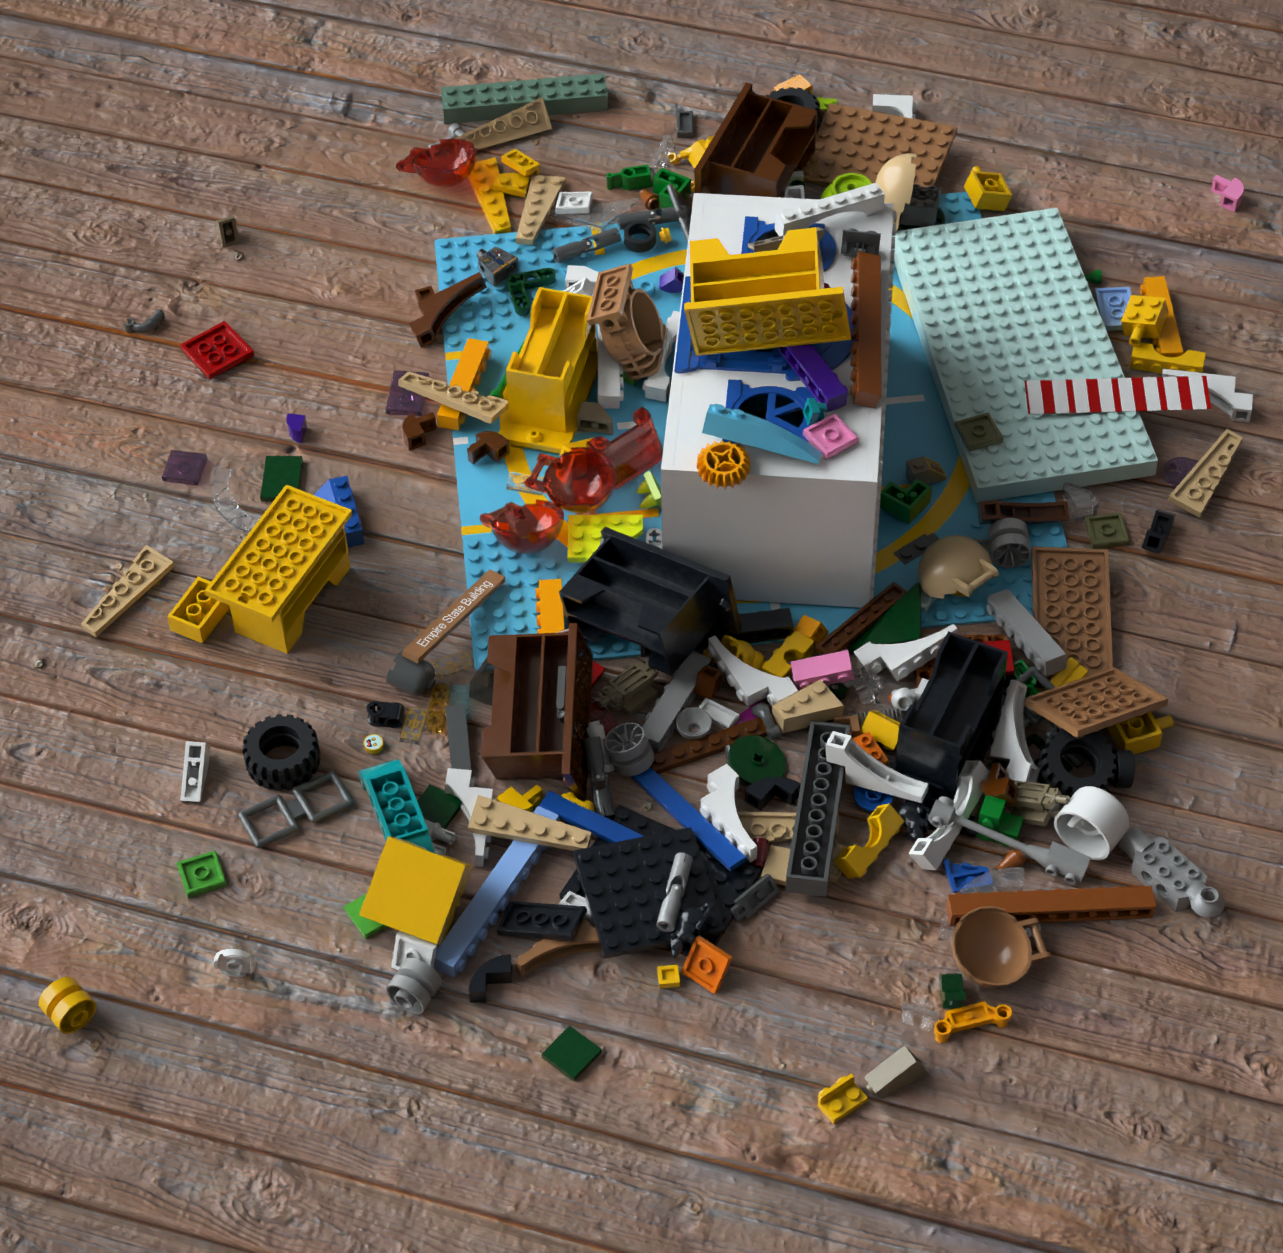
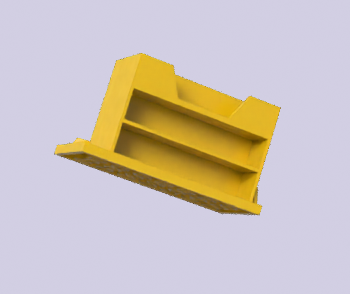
M816 227L788 230L778 250L729 255L718 238L690 241L691 303H684V311L696 356L851 340L843 287L824 289L823 262Z
M542 287L538 288L531 307L530 329L520 354L518 355L517 352L513 351L506 368L509 408L499 434L508 439L510 445L560 454L564 444L572 443L577 430V414L582 401L587 402L598 373L596 324L590 326L587 322L593 296Z
M285 485L205 589V595L230 605L235 633L288 654L302 634L305 611L328 581L337 586L351 568L345 524L351 518L352 510Z

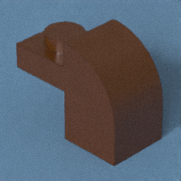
M433 412L418 418L411 414L404 419L402 424L403 438L409 451L426 445L425 433L437 429L436 417Z
M494 431L478 433L476 435V443L471 444L467 448L468 461L474 465L487 455L497 463L510 453L509 440Z
M993 763L988 774V780L981 781L982 791L985 795L1006 800L1005 807L1015 806L1018 787L1008 777V773L1000 763Z

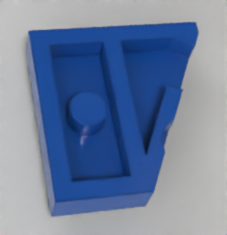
M943 859V867L952 894H967L993 889V881L988 867L973 866L962 862V865L949 863V859Z

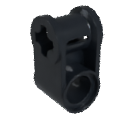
M372 701L366 707L368 713L367 722L371 726L400 728L403 724L405 707L401 703Z

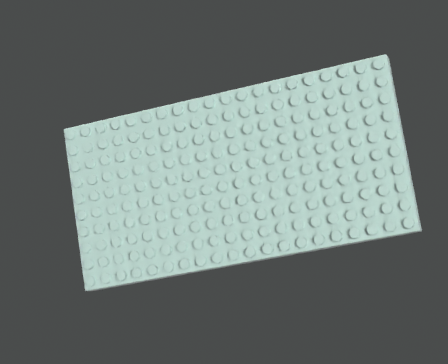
M1058 208L896 231V235L892 236L895 237V249H892L895 250L894 265L976 503L1147 477L1156 474L1158 459L1139 411L1028 414L1024 381L1125 378ZM989 412L1003 436V442L969 452L954 426L955 422Z

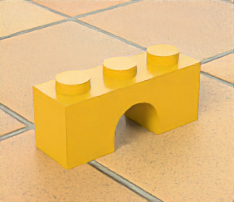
M795 630L791 636L786 637L783 645L773 652L772 657L763 663L761 667L762 672L791 679L792 667L787 662L810 658L814 653L815 641Z

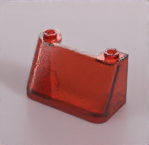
M643 406L633 413V421L637 425L611 442L599 436L586 443L588 473L609 490L620 488L662 460L663 447L651 414Z

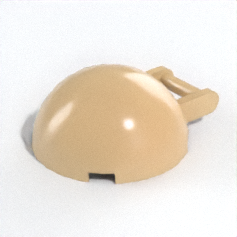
M906 153L890 159L882 166L875 183L885 193L884 203H894L893 211H897V219L893 224H896V231L899 226L900 213L904 211L905 203L910 204L916 169V164L912 163L913 158L916 159V154Z
M961 535L943 537L932 543L922 555L918 567V580L922 591L931 597L945 599V594H954L957 590L969 597L976 588L990 578H996L999 575L998 570L993 566L987 550L976 540Z

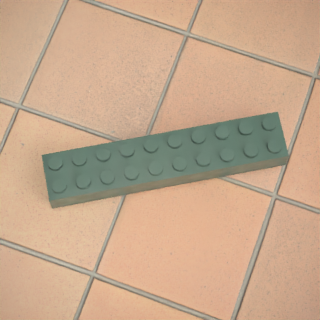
M605 73L441 87L444 124L495 120L543 97L548 115L608 110Z

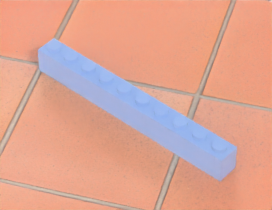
M537 806L533 812L559 821V815L540 806ZM516 840L511 843L436 950L433 968L453 978L464 970L468 958L475 954L479 942L486 938L490 926L495 925L500 912L507 908L511 896L518 892L522 880L527 879L533 864L536 865L538 863L540 854L549 846Z

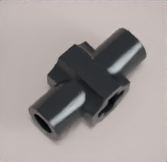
M927 791L921 803L923 809L921 818H926L929 830H935L937 827L931 824L932 819L928 817L936 800L933 799L932 793Z

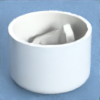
M1093 786L1079 788L1054 819V827L1061 840L1069 848L1091 857V860L1105 859L1128 831L1130 825L1129 816L1124 806L1107 791Z

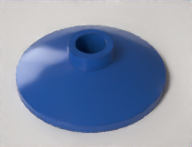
M855 786L853 793L856 804L862 809L872 812L879 805L891 804L894 798L893 795Z

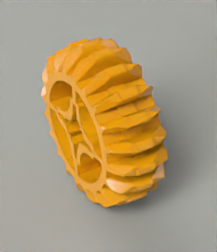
M723 439L720 443L714 440L713 445L707 444L706 448H702L696 463L699 477H702L703 482H708L709 487L715 485L716 489L719 486H723L726 489L727 486L734 488L735 484L740 485L742 480H746L747 475H749L751 466L749 454L745 452L744 446L739 447L738 443L732 444L730 440L726 443Z

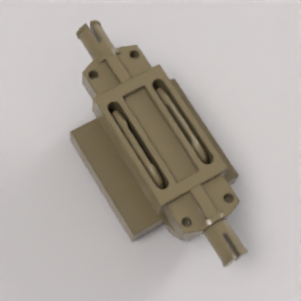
M647 660L642 661L640 664L636 662L608 682V686L602 689L604 697L596 701L598 707L602 708L606 705L607 709L611 712L622 710L625 714L631 716L657 697L658 691L652 686L654 678L658 676V670L649 667Z
M1015 781L1014 784L1019 789L1015 806L1008 807L1011 809L1010 814L1024 817L1023 824L1047 826L1050 818L1056 817L1063 808L1062 803L1068 804L1070 797L1062 795L1059 789L1051 788L1048 784Z

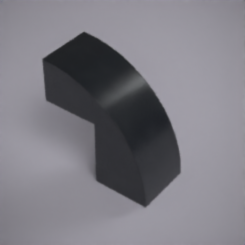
M1160 509L1156 510L1151 528L1146 532L1142 549L1158 554L1162 552L1176 514Z
M784 777L761 779L745 789V802L759 811H762L774 796L792 805L799 797L801 783Z
M511 954L494 957L477 969L469 985L470 1002H487V984L512 983Z

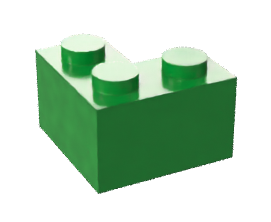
M661 168L653 177V193L659 195V209L674 207L667 190V185L672 184L681 196L687 200L691 195V179Z
M916 479L905 490L890 481L881 490L880 508L910 524L931 502L932 487Z
M986 795L979 813L978 824L1018 841L1024 817L1004 812L1006 800ZM977 832L976 837L982 838L985 841H993L996 843H1000L1003 846L1008 847V845L1004 843H1001L997 840H994Z

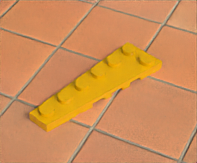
M496 157L464 165V171L493 233L511 232L504 193L492 190L495 174H499Z

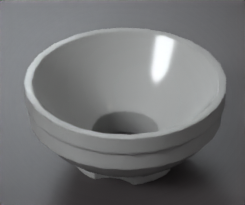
M687 708L681 711L676 718L677 730L684 738L691 740L701 739L711 730V716L701 708ZM696 726L700 730L697 733H691L688 729Z

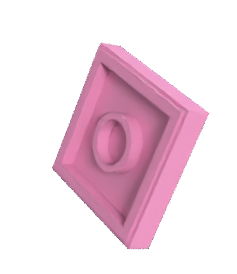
M835 413L803 430L805 438L822 452L821 454L826 460L857 444L859 438Z

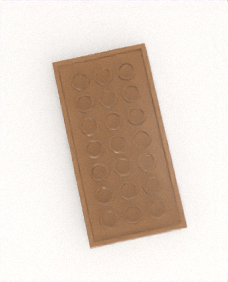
M1032 546V606L1034 619L1066 653V661L1070 657L1075 659L1088 670L1087 676L1113 668L1108 549ZM1056 673L1045 677L1051 679Z

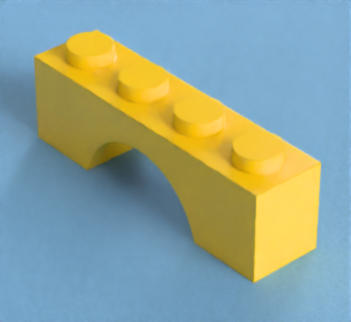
M1140 342L1139 346H1133L1129 369L1162 374L1163 369L1202 373L1206 353L1187 350L1181 356L1166 357L1157 353L1152 344Z
M890 803L877 806L868 817L867 822L870 835L867 844L863 848L858 845L844 847L834 859L835 864L848 879L860 878L865 875L867 867L877 860L879 852L886 848L891 837L900 831L899 827L904 820Z

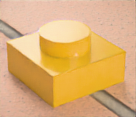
M678 964L657 966L659 989L680 987Z

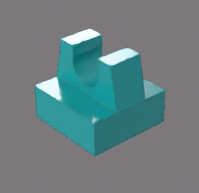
M807 398L803 410L807 425L811 426L817 423V421L823 420V412H827L826 404L816 402L815 398Z

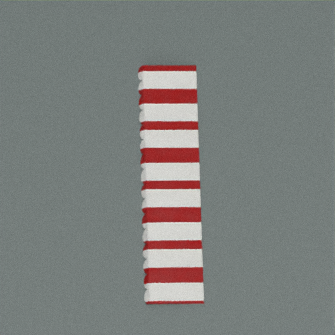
M1206 376L1024 381L1028 414L1211 409Z

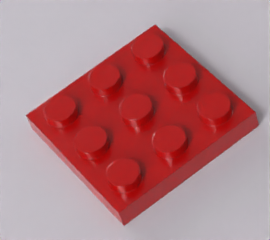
M225 321L180 344L181 350L209 380L254 356L253 349Z

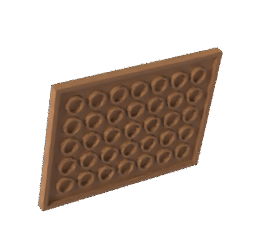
M830 103L816 134L815 153L807 167H802L800 170L803 171V182L829 186L842 174L857 173L867 177L873 184L876 182L877 175L885 163L898 155L908 153L916 154V159L913 158L912 163L916 164L914 184H918L921 187L935 186L957 134V127Z

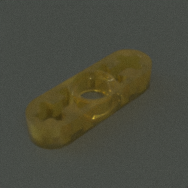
M438 683L432 688L426 716V729L432 734L440 733L444 728L446 719L445 706L449 705L450 688L445 683ZM441 691H444L441 696L442 699H440L439 694ZM440 705L443 707V709L440 711L433 710V707ZM434 718H437L438 723H436V725L433 726L435 720Z

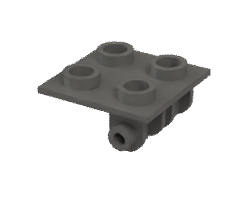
M853 228L843 229L840 254L853 257L854 248H856L855 257H857L858 249H862V252L866 249L865 253L878 255L881 233L871 230L863 232Z

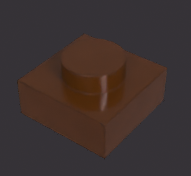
M432 286L415 290L418 302L435 294Z

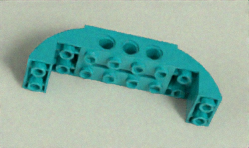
M395 759L359 770L358 777L363 790H367L385 841L388 836L397 837L435 853L427 825L401 762Z

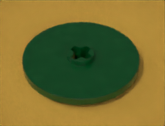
M756 735L743 736L737 739L729 749V766L739 775V779L748 785L764 778L783 777L785 773L786 761L782 751L776 744L764 737Z

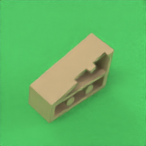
M820 679L773 705L772 717L779 729L786 733L807 728L811 721L825 722L834 719V717L843 716L844 705Z

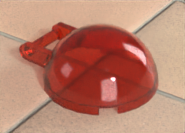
M439 139L440 144L432 145L429 149L413 148L404 160L396 163V168L401 172L416 173L430 185L441 188L453 187L467 179L474 170L477 160V148H474V144L467 140Z
M575 447L571 448L570 452L561 454L558 458L543 453L539 454L535 468L530 477L526 478L524 482L526 487L546 493L559 508L573 513H586L600 508L610 498L616 485L617 471L611 464V459L604 453L593 448ZM543 466H549L544 474L543 481L537 480Z
M536 499V504H524L522 507L513 502L506 503L505 507L489 514H481L480 521L484 526L491 529L497 541L508 550L520 554H533L546 549L557 539L563 526L564 512L555 503Z

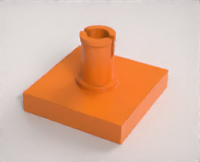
M697 936L693 941L681 973L715 994L719 992L733 957L701 936Z

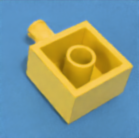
M980 166L973 167V171H971L964 188L974 207L980 210L1005 211L1013 195L1002 174L982 172Z
M1130 296L1121 324L1124 335L1131 336L1129 343L1132 346H1139L1142 337L1159 339L1169 313L1165 298Z
M1150 711L1144 715L1108 726L1107 729L1119 750H1131L1133 755L1159 748L1163 734L1161 730L1171 728L1174 724L1170 715L1155 719Z

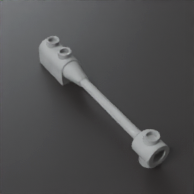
M942 796L939 800L936 799L928 817L932 819L931 824L933 826L941 828L943 825L948 826L953 822L1025 852L1026 855L1046 868L1045 872L1050 876H1057L1058 873L1065 876L1064 880L1068 884L1081 883L1091 857L1054 841L1049 849L1024 844L956 815V809L953 807L954 802L950 798Z

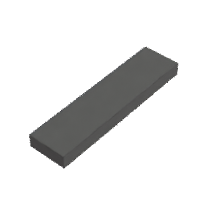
M465 704L445 706L451 768L471 770Z

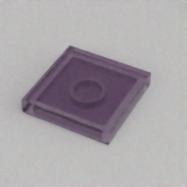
M171 450L162 474V481L198 485L207 461V454Z

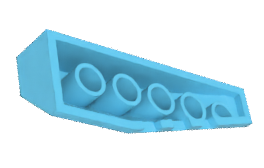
M710 404L707 410L702 430L704 434L804 461L819 463L821 451L782 427L744 413L742 410L728 409L720 404Z

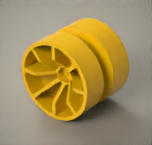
M70 976L54 981L44 990L39 999V1008L63 1034L74 1033L84 1027L94 1016L97 1007L96 1002Z

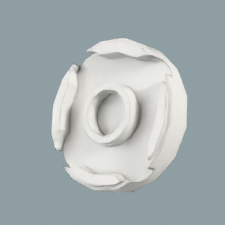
M226 949L216 953L213 964L214 968L221 970V973L225 976L244 977L246 973L252 974L254 972L256 960L252 954L246 951Z

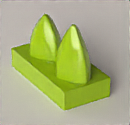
M649 470L643 474L646 480L640 484L637 493L650 494L642 501L639 508L647 509L659 505L662 509L661 488L657 479Z

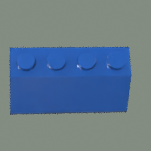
M343 476L329 479L314 495L352 510V516L345 524L347 546L349 548L363 545V530L348 477Z

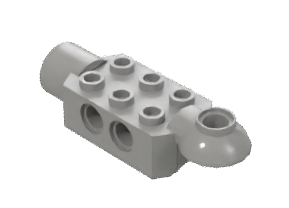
M1139 827L1131 829L1122 838L1119 849L1133 860L1131 873L1145 886H1152L1153 893L1175 912L1184 911L1191 904V908L1195 913L1203 917H1216L1222 913L1225 906L1224 899L1216 889L1205 885L1207 875L1163 837L1151 839Z

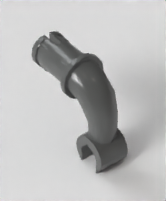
M158 309L144 323H136L133 318H128V324L123 323L125 331L127 333L135 331L148 333L157 330L159 324L165 318V313Z
M760 703L751 708L752 715L762 719L765 723L769 739L773 740L782 736L779 727L775 725L768 705Z

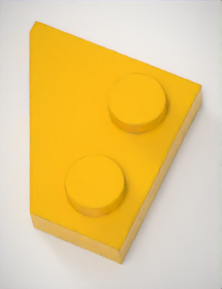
M519 172L495 174L492 190L525 198L530 175L525 177Z

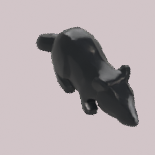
M905 799V803L899 807L898 814L904 820L902 824L908 832L906 839L916 842L918 838H926L924 833H927L925 826H928L926 818H921V814H923L921 804Z
M710 901L701 907L688 908L681 914L678 929L670 935L673 957L681 954L685 943L689 942V946H692L696 937L694 934H700L707 921L708 914L716 903Z

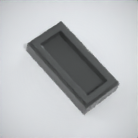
M676 111L677 138H693V111Z

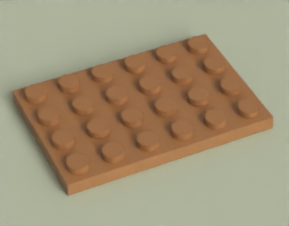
M1114 667L1025 698L1024 705L1078 738L1136 716L1144 715L1150 711L1158 710L1168 705V698Z

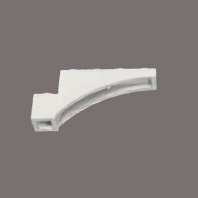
M1163 369L1162 377L1206 376L1210 402L1231 417V421L1250 422L1253 394L1235 393L1236 377Z
M952 624L935 634L915 641L898 644H871V642H868L855 650L854 654L869 677L887 667L895 680L899 681L937 656V652L948 631L958 635L960 633L957 627Z
M716 636L708 639L707 651L709 655L716 659L719 670L727 675L726 678L729 685L735 687L739 700L744 701L747 707L766 697L769 704L773 706L798 692L789 677L782 678L757 670L731 654Z
M1011 680L1007 688V696L1001 709L1002 714L996 727V736L991 746L990 756L999 761L1009 762L1006 772L1013 783L1015 781L1037 783L1040 768L1035 765L1031 757L1023 726V709L1027 686L1017 680Z
M833 731L826 743V761L845 766L846 783L922 803L929 789L928 783L905 776L882 764L864 751L850 735Z
M725 764L708 774L707 788L710 794L701 798L700 812L704 818H708L713 826L746 856L749 862L757 859V845L743 828L735 806L734 797L735 791L739 789V775L728 764Z
M448 768L445 793L459 797L462 801L460 809L468 822H470L478 795L496 800L497 797H493V789L475 787L472 770ZM473 833L475 841V866L483 867L484 859L489 857V847H486L487 842H491V836Z

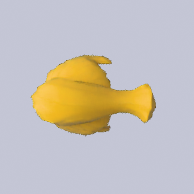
M728 635L722 637V645L731 654L747 665L761 671L764 663V656L761 652L754 650L745 641L737 640Z

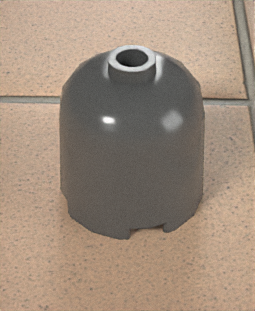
M401 650L394 659V662H396L394 669H389L386 682L413 696H421L428 690H432L436 683L434 679L435 669L432 664L424 659L417 664L403 657V650Z

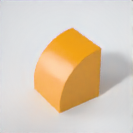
M803 615L794 628V631L796 630L814 640V646L822 641L828 633V630L820 621Z

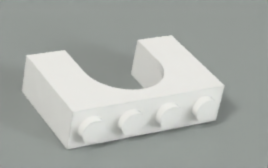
M873 94L872 111L915 119L916 114L912 113H916V103H913V96Z

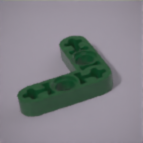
M543 268L507 277V290L516 314L525 316L530 313V301L526 289L553 284L556 281L554 269ZM529 278L536 279L534 281H527ZM517 293L523 294L520 297L514 296Z

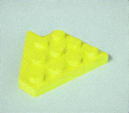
M568 515V562H586L598 549L602 540L600 531L604 527L637 539L643 534V515Z

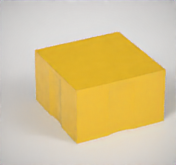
M388 836L359 916L431 943L441 944L449 933L455 917L457 903L465 890L473 865L449 856L432 853L422 846L403 839Z

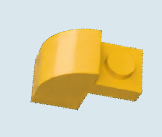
M536 785L524 795H521L511 786L499 795L496 800L533 813V808H537L543 800V791L541 787Z

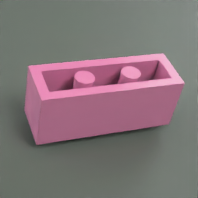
M848 650L791 661L793 679L798 691L820 679L826 686L854 680L852 662Z

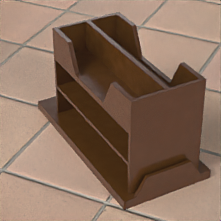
M746 82L694 169V193L780 197L796 167H807L815 153L817 110L756 94L752 91V84Z
M569 623L568 629L558 633L490 635L487 663L495 667L491 726L483 729L481 757L496 779L563 777L564 785L570 787L574 795L577 796V799L584 802L587 800L588 766L583 739L588 738L586 728L590 722L593 652L578 624ZM558 666H567L564 722H561L557 717Z

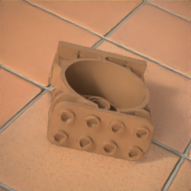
M629 263L598 273L587 322L590 326L599 324L602 339L609 354L616 362L622 364V369L624 372H627L630 380H638L646 376L655 375L658 372L668 328L663 324V320L659 316L658 310L648 293L642 289H634L631 280L633 267Z

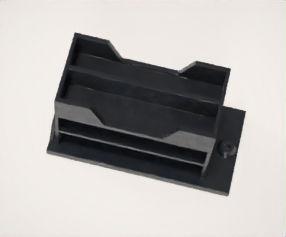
M604 527L600 531L602 540L598 549L559 591L568 625L569 623H577L587 641L594 643L610 634H614L650 649L648 666L670 676L674 674L714 625L739 634L742 630L731 576L608 527Z
M948 631L937 652L932 675L915 707L910 704L899 725L897 755L890 768L915 780L928 783V791L932 793L933 799L939 800L940 797L944 796L954 801L958 778L967 760L983 762L994 740L992 732L996 730L1002 714L1001 709L1006 699L1003 692L1009 686L1004 684L1008 652Z

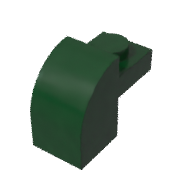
M962 973L939 974L942 1008L964 1007L966 992L963 991Z

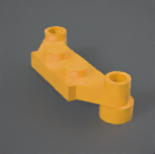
M986 1001L945 1011V1018L935 1023V1039L938 1043L944 1044L952 1033L990 1023L996 1024L999 1028H1005L1011 1020L1012 1009L1005 1004L998 1005L995 1008L987 1005Z

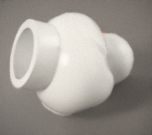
M908 688L893 690L888 697L893 707L899 708L901 711H907L910 704L914 705L916 701L915 693Z

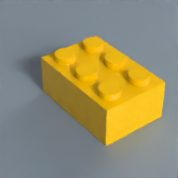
M197 577L167 616L170 631L203 644L229 610L230 605L206 596L205 589L211 581Z

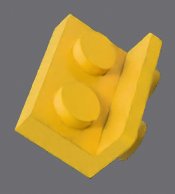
M517 149L501 157V162L525 177L528 175H539L540 163Z
M852 1073L848 1076H842L837 1080L836 1084L830 1088H824L818 1095L817 1106L833 1124L868 1101V1097L854 1082L855 1076Z

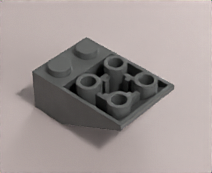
M913 184L910 204L905 203L904 211L901 212L900 224L922 227L936 225L941 189L936 186L921 187L918 184Z

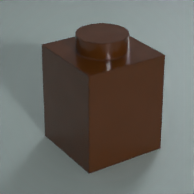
M705 665L697 674L694 693L699 694L703 698L712 699L719 692L723 671Z

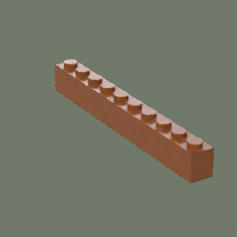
M859 251L857 257L853 258L851 262V269L853 270L851 275V283H853L851 297H853L850 309L853 310L850 323L853 324L851 330L853 341L850 352H853L850 366L853 367L850 380L853 381L850 395H853V404L876 408L881 397V256Z
M1143 885L1135 887L1117 886L1113 888L1096 887L1064 890L1059 888L1055 890L1037 889L1034 891L1016 890L1014 892L948 894L945 905L949 927H955L965 914L983 906L1006 909L1005 912L1014 916L1017 921L1038 918L1039 923L1153 918L1156 909L1152 886Z

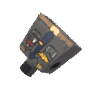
M494 247L488 252L484 249H480L477 252L479 271L494 287L519 270L518 258L498 247Z

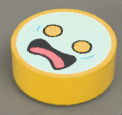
M371 734L364 739V749L367 753L377 754L383 750L384 743L381 736Z

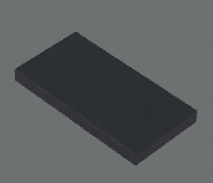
M511 901L496 931L501 936L573 941L587 914L586 906Z

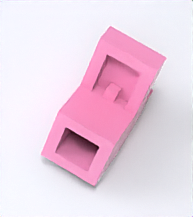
M1216 175L1213 178L1211 191L1221 195L1220 206L1235 212L1241 205L1244 186L1237 178L1230 181Z

